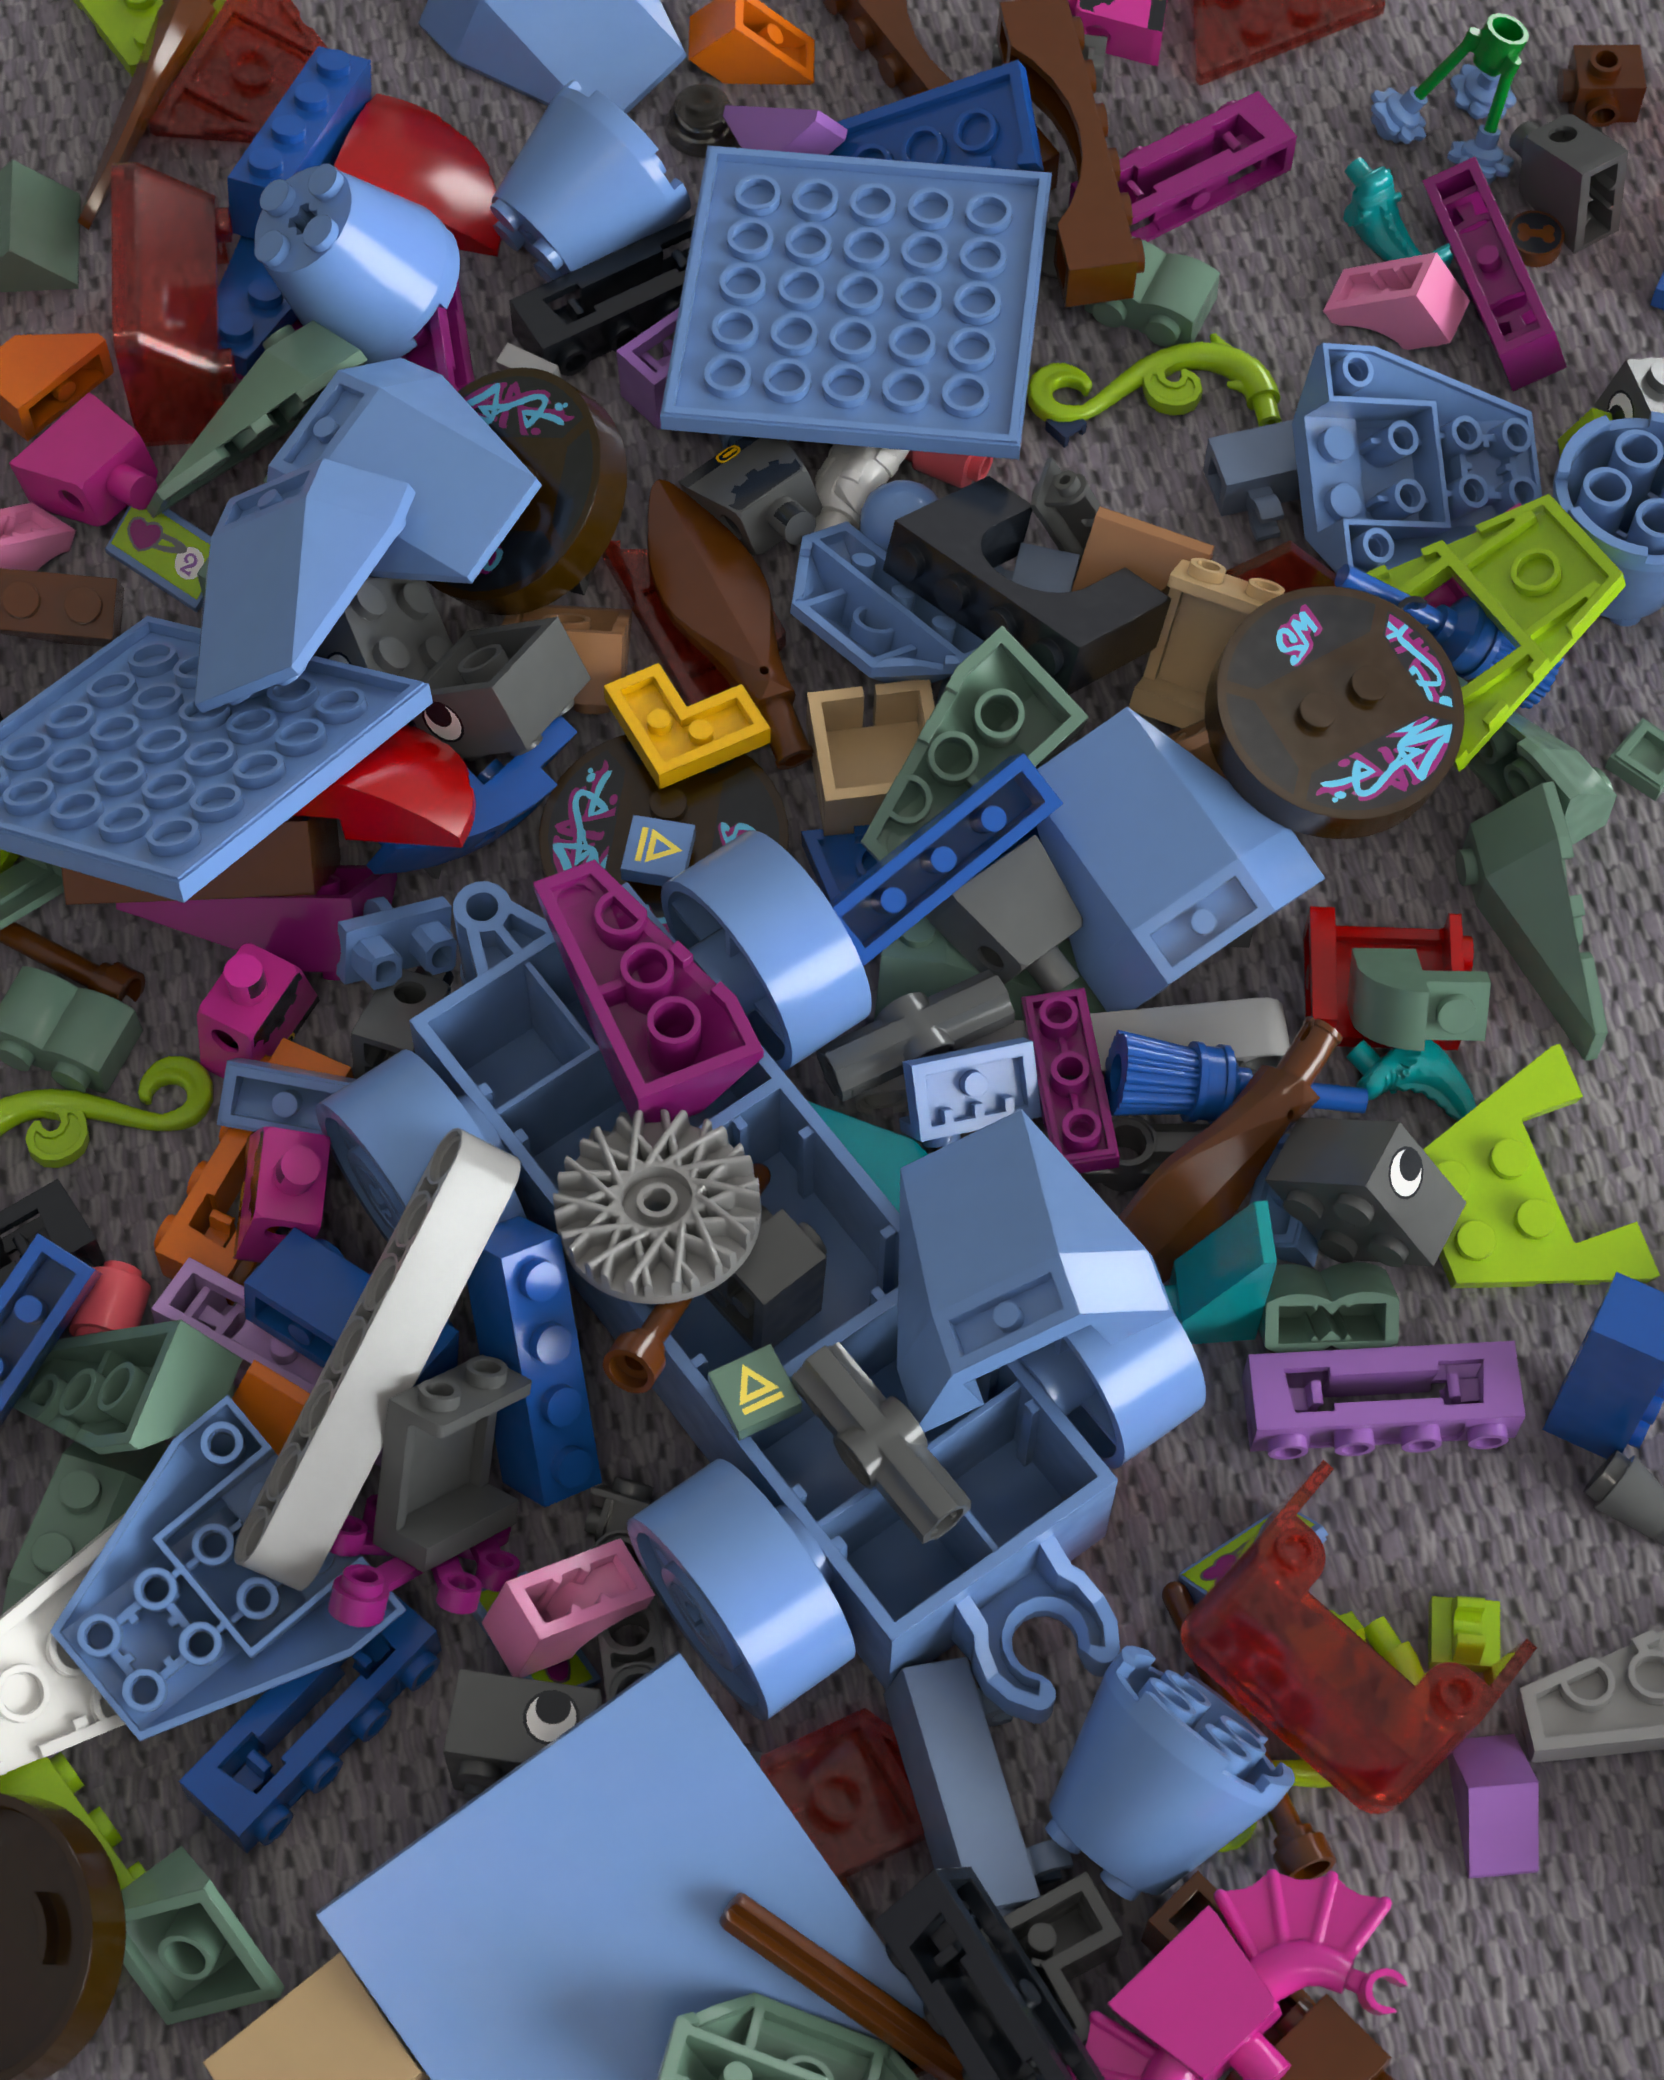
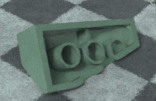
M313 320L296 331L289 324L273 333L262 343L265 349L263 354L156 490L146 508L150 515L155 518L296 428L338 370L365 365L367 358L362 351Z
M1001 626L954 670L936 707L925 723L913 749L862 838V846L879 862L1009 756L1025 753L1036 769L1051 760L1083 731L1089 716L1019 642Z
M1457 675L1461 688L1469 683ZM1515 711L1467 764L1501 805L1506 804L1541 783L1554 781L1572 845L1607 824L1617 798L1610 780L1602 770L1592 767L1576 749Z
M1554 781L1535 786L1472 822L1469 826L1463 848L1456 851L1455 863L1460 884L1462 886L1471 885L1476 906L1582 1058L1586 1061L1597 1059L1608 1034L1594 957L1588 951L1580 952L1579 950L1583 939L1582 917L1585 915L1582 894L1569 896L1565 860L1572 859L1574 852Z

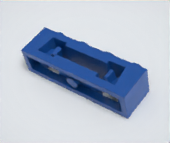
M394 1592L392 1593L405 1607L406 1611L351 1656L354 1659L352 1667L361 1675L281 1757L284 1766L275 1775L271 1772L273 1765L258 1751L260 1750L267 1756L345 1675L340 1666L348 1658L267 1690L179 1780L187 1799L244 1852L248 1853L259 1841L264 1846L275 1841L293 1819L294 1814L289 1809L308 1790L316 1794L326 1788L342 1768L343 1761L339 1757L357 1738L363 1742L372 1739L389 1720L392 1710L388 1706L406 1687L411 1691L418 1690L437 1670L440 1659L436 1656L442 1651L437 1630Z

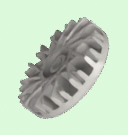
M663 1109L660 1111L661 1122L645 1123L641 1110L635 1111L632 1125L623 1116H619L616 1119V1132L604 1137L601 1128L596 1126L593 1130L594 1141L583 1138L579 1143L580 1156L574 1161L567 1155L564 1160L565 1171L558 1173L559 1192L558 1194L553 1193L557 1234L561 1236L563 1252L571 1266L582 1278L610 1296L643 1304H666L694 1298L714 1289L732 1276L745 1262L756 1243L760 1231L762 1208L759 1179L754 1176L751 1156L745 1155L741 1143L735 1148L729 1144L727 1130L724 1126L713 1130L712 1122L707 1118L704 1119L702 1129L691 1126L688 1113L685 1110H680L673 1121H671L669 1111Z

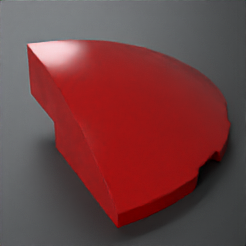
M377 93L356 118L346 136L334 166L342 172L429 209L453 233L459 250L498 257L502 238L493 227L499 220L490 209L496 187L489 172L490 167L479 150L466 136L459 133L437 114L405 100Z
M406 724L295 813L294 816L340 819L345 840L462 848L470 834L475 819L476 799L474 790L470 786L468 767L460 755L450 745L442 742L435 736Z

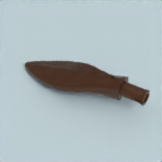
M163 0L77 220L86 229L89 230L93 225L103 204L159 107L166 91L180 73L189 55L196 49L206 33L216 11L213 6L216 0Z
M656 480L651 487L648 501L647 556L649 572L664 611L674 626L709 659L732 688L740 684L744 686L771 728V743H769V746L775 757L777 768L788 770L804 764L813 757L812 753H814V750L809 745L793 708L796 694L788 681L779 655L772 598L762 570L741 541L718 519L676 485L666 480Z
M1307 1016L1303 1021V1026L1278 1066L1275 1068L1261 1065L1233 1103L1205 1130L1165 1159L1146 1180L1118 1217L1153 1256L1162 1283L1170 1279L1173 1264L1177 1258L1234 1216L1281 1137L1320 1099L1311 1086L1335 1047L1341 1043L1343 1038L1328 1023L1317 1018L1315 1020L1312 1016Z

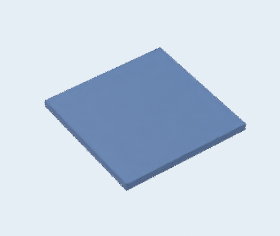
M708 146L660 414L661 429L1019 460L1052 173Z
M146 616L0 722V850L184 903L433 703L430 686L422 681L313 655L304 672L292 683L282 687L273 685L253 693L248 699L238 705L231 706L225 704L202 713L195 706L201 628Z
M679 1651L668 1657L316 1911L319 1921L431 2080H657L671 2028L677 2016L690 2012L697 2013L716 2004L752 1993L763 1995L882 2041L722 1928L719 1923L721 1915L731 1899L738 1893H744L921 2018L925 2016L923 2011L924 2002L907 1977L892 1964L882 1941Z

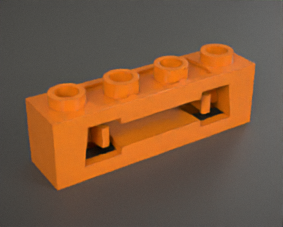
M282 1038L272 1056L265 1055L260 1060L267 1063L354 1078L350 1066L286 1038ZM221 1126L219 1132L220 1143L208 1162L203 1160L195 1167L188 1181L187 1198L176 1216L170 1214L164 1219L155 1237L154 1252L163 1276L173 1279L189 1257L244 1286V1281L252 1274L258 1262L233 1259L237 1229L234 1225L235 1218L228 1215L227 1212L242 1187L247 1138L254 1133L253 1131ZM279 1226L271 1227L267 1230L276 1233ZM226 1298L227 1303L233 1306L235 1302Z

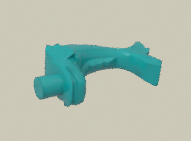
M1362 157L1352 161L1345 169V174L1356 188L1352 192L1350 204L1344 211L1343 221L1348 223V227L1353 226L1355 232L1364 243L1384 261L1423 255L1410 238L1400 216L1397 203L1401 201L1402 194L1400 191L1395 192L1390 169L1380 166L1372 170ZM1449 243L1430 252H1437L1447 268L1451 265L1454 255L1450 251Z
M1363 1040L1346 1057L1363 1074L1355 1087L1367 1089L1368 1101L1374 1100L1388 1091L1391 1094H1395L1398 1090L1402 1092L1412 1090L1414 1093H1423L1427 1099L1433 1100L1437 1106L1445 1109L1446 1114L1457 1122L1477 1106L1470 1087L1460 1070L1447 1053L1432 1040H1425L1424 1051L1404 1050L1393 1047L1383 1057Z

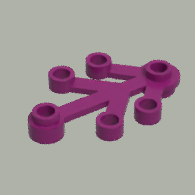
M378 1494L367 1498L362 1520L354 1516H347L329 1551L332 1554L343 1557H354L360 1554L394 1557L376 1568L362 1564L349 1565L344 1568L342 1575L334 1579L328 1611L339 1622L355 1627H372L380 1624L385 1616L389 1593L424 1573L372 1543ZM511 1526L458 1554L460 1557L476 1561L475 1576L463 1572L457 1555L431 1569L438 1587L436 1602L442 1609L455 1614H471L478 1608L482 1587L500 1592L506 1581L518 1576L520 1560L515 1555L500 1549L509 1540Z

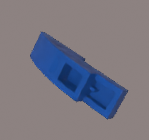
M562 716L557 717L542 733L543 739L540 744L529 752L515 756L505 766L496 758L477 777L468 769L470 786L474 790L476 799V811L470 834L462 848L378 842L382 847L366 866L374 874L402 873L434 867L468 855L503 836L533 813L558 786L543 768L560 753L577 734V731Z

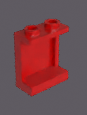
M1310 906L1303 932L1305 1018L1312 1016L1315 1020L1317 1018L1334 1027L1343 1037L1341 1043L1337 1046L1356 1047L1361 1041L1365 1040L1372 1048H1393L1368 1039L1359 1033L1352 1024L1347 1007L1352 948L1416 949L1422 970L1472 971L1474 958L1473 937L1463 936L1462 914L1448 913L1445 925L1441 929L1337 926L1335 907ZM1432 1040L1443 1050L1457 1051L1461 1040Z

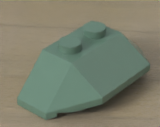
M75 1441L62 1453L9 1574L2 1614L127 1512L168 1448L165 1441L140 1450L98 1454Z
M757 1993L722 2002L697 2013L690 2012L677 2016L671 2028L657 2080H919L895 2049L887 2043Z

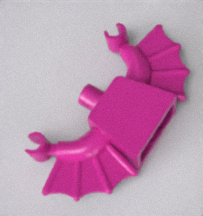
M1269 1869L1264 1877L1247 1888L1228 1891L1218 1889L1214 1893V1900L1239 1945L1218 1914L1208 1905L1108 2002L1109 2007L1117 2018L1139 2036L1103 2013L1092 2011L1089 2015L1090 2028L1085 2048L1105 2080H1218L1231 2067L1243 2080H1280L1290 2069L1291 2064L1263 2036L1282 2016L1278 2001L1306 1986H1319L1343 1994L1345 1989L1357 1993L1358 2001L1362 2008L1370 2014L1380 2016L1397 2012L1394 2008L1379 2004L1373 1997L1372 1989L1373 1984L1378 1978L1385 1979L1390 1984L1398 1987H1406L1407 1982L1403 1975L1389 1968L1378 1969L1368 1973L1353 1968L1355 1962L1353 1960L1390 1910L1392 1901L1387 1896L1378 1898L1356 1893L1338 1879V1874L1335 1871H1328L1325 1876L1312 1880H1297L1280 1874L1275 1869ZM1068 2065L1067 2070L1071 2074L1072 2078L1074 2080H1077V2078L1075 2077L1071 2068Z

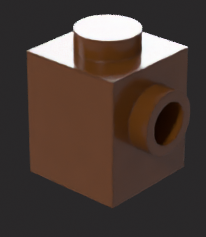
M1574 45L1568 68L1560 69L1558 73V102L1568 103L1569 114H1573L1595 127H1605L1613 123L1637 122L1647 89L1641 46Z

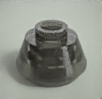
M695 84L683 89L676 97L665 118V134L670 144L678 151L697 158H706L708 146L732 147L737 140L723 117L725 105L733 106L727 95L721 89L709 84Z

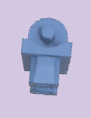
M443 896L392 908L389 901L384 897L368 899L364 904L363 916L338 922L341 956L337 964L336 975L344 985L364 980L373 990L395 985L397 980L402 977V968L409 969L422 966L425 971L430 972L432 975L453 970L456 966L457 941L450 931L452 906Z

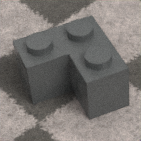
M762 1204L760 1231L751 1253L741 1267L725 1282L703 1294L754 1351L769 1344L774 1348L822 1310L827 1261L826 1246L810 1225L805 1222L797 1225L783 1209L772 1215Z
M1088 1872L1075 1877L1003 1916L1084 2047L1088 2040L1090 2021L1068 1982L1116 1956L1123 1937V1933ZM982 1928L979 1929L982 1935L984 1936L985 1940L992 1948L993 1952H996L997 1950L993 1946L987 1934H985ZM959 1962L960 1965H961V1967L963 1968V1970H964L966 1976H969V1974H968V1972L966 1971V1969L964 1968L963 1964H962L961 1962ZM1062 2055L1060 2057L1061 2061L1064 2063L1065 2066H1068V2063ZM1034 2061L1028 2062L1034 2072L1042 2075Z

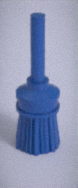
M1344 564L1335 577L1334 583L1336 587L1367 592L1396 606L1403 599L1411 596L1348 564ZM1470 596L1458 599L1450 607L1442 604L1435 608L1427 604L1422 609L1404 610L1422 625H1429L1427 630L1445 651L1456 675L1463 679L1470 680L1478 677L1516 650L1512 643L1487 617L1480 605ZM1563 657L1522 702L1521 708H1532L1533 705L1540 702L1541 697H1545L1546 692L1550 691V686L1555 682L1556 675L1558 674V668L1564 662Z
M1117 1030L1105 1062L1104 1083L1111 1116L1180 1115L1184 1122L1194 1123L1197 1120H1203L1212 1124L1239 1096L1253 1077L1251 1068L1238 1066L1234 1051L1230 1045L1218 1044L1214 1047L1206 1046L1204 1042L1192 1041L1188 1046H1183ZM1315 1082L1311 1086L1320 1097L1311 1108L1360 1114L1366 1111L1368 1105V1091L1366 1088Z

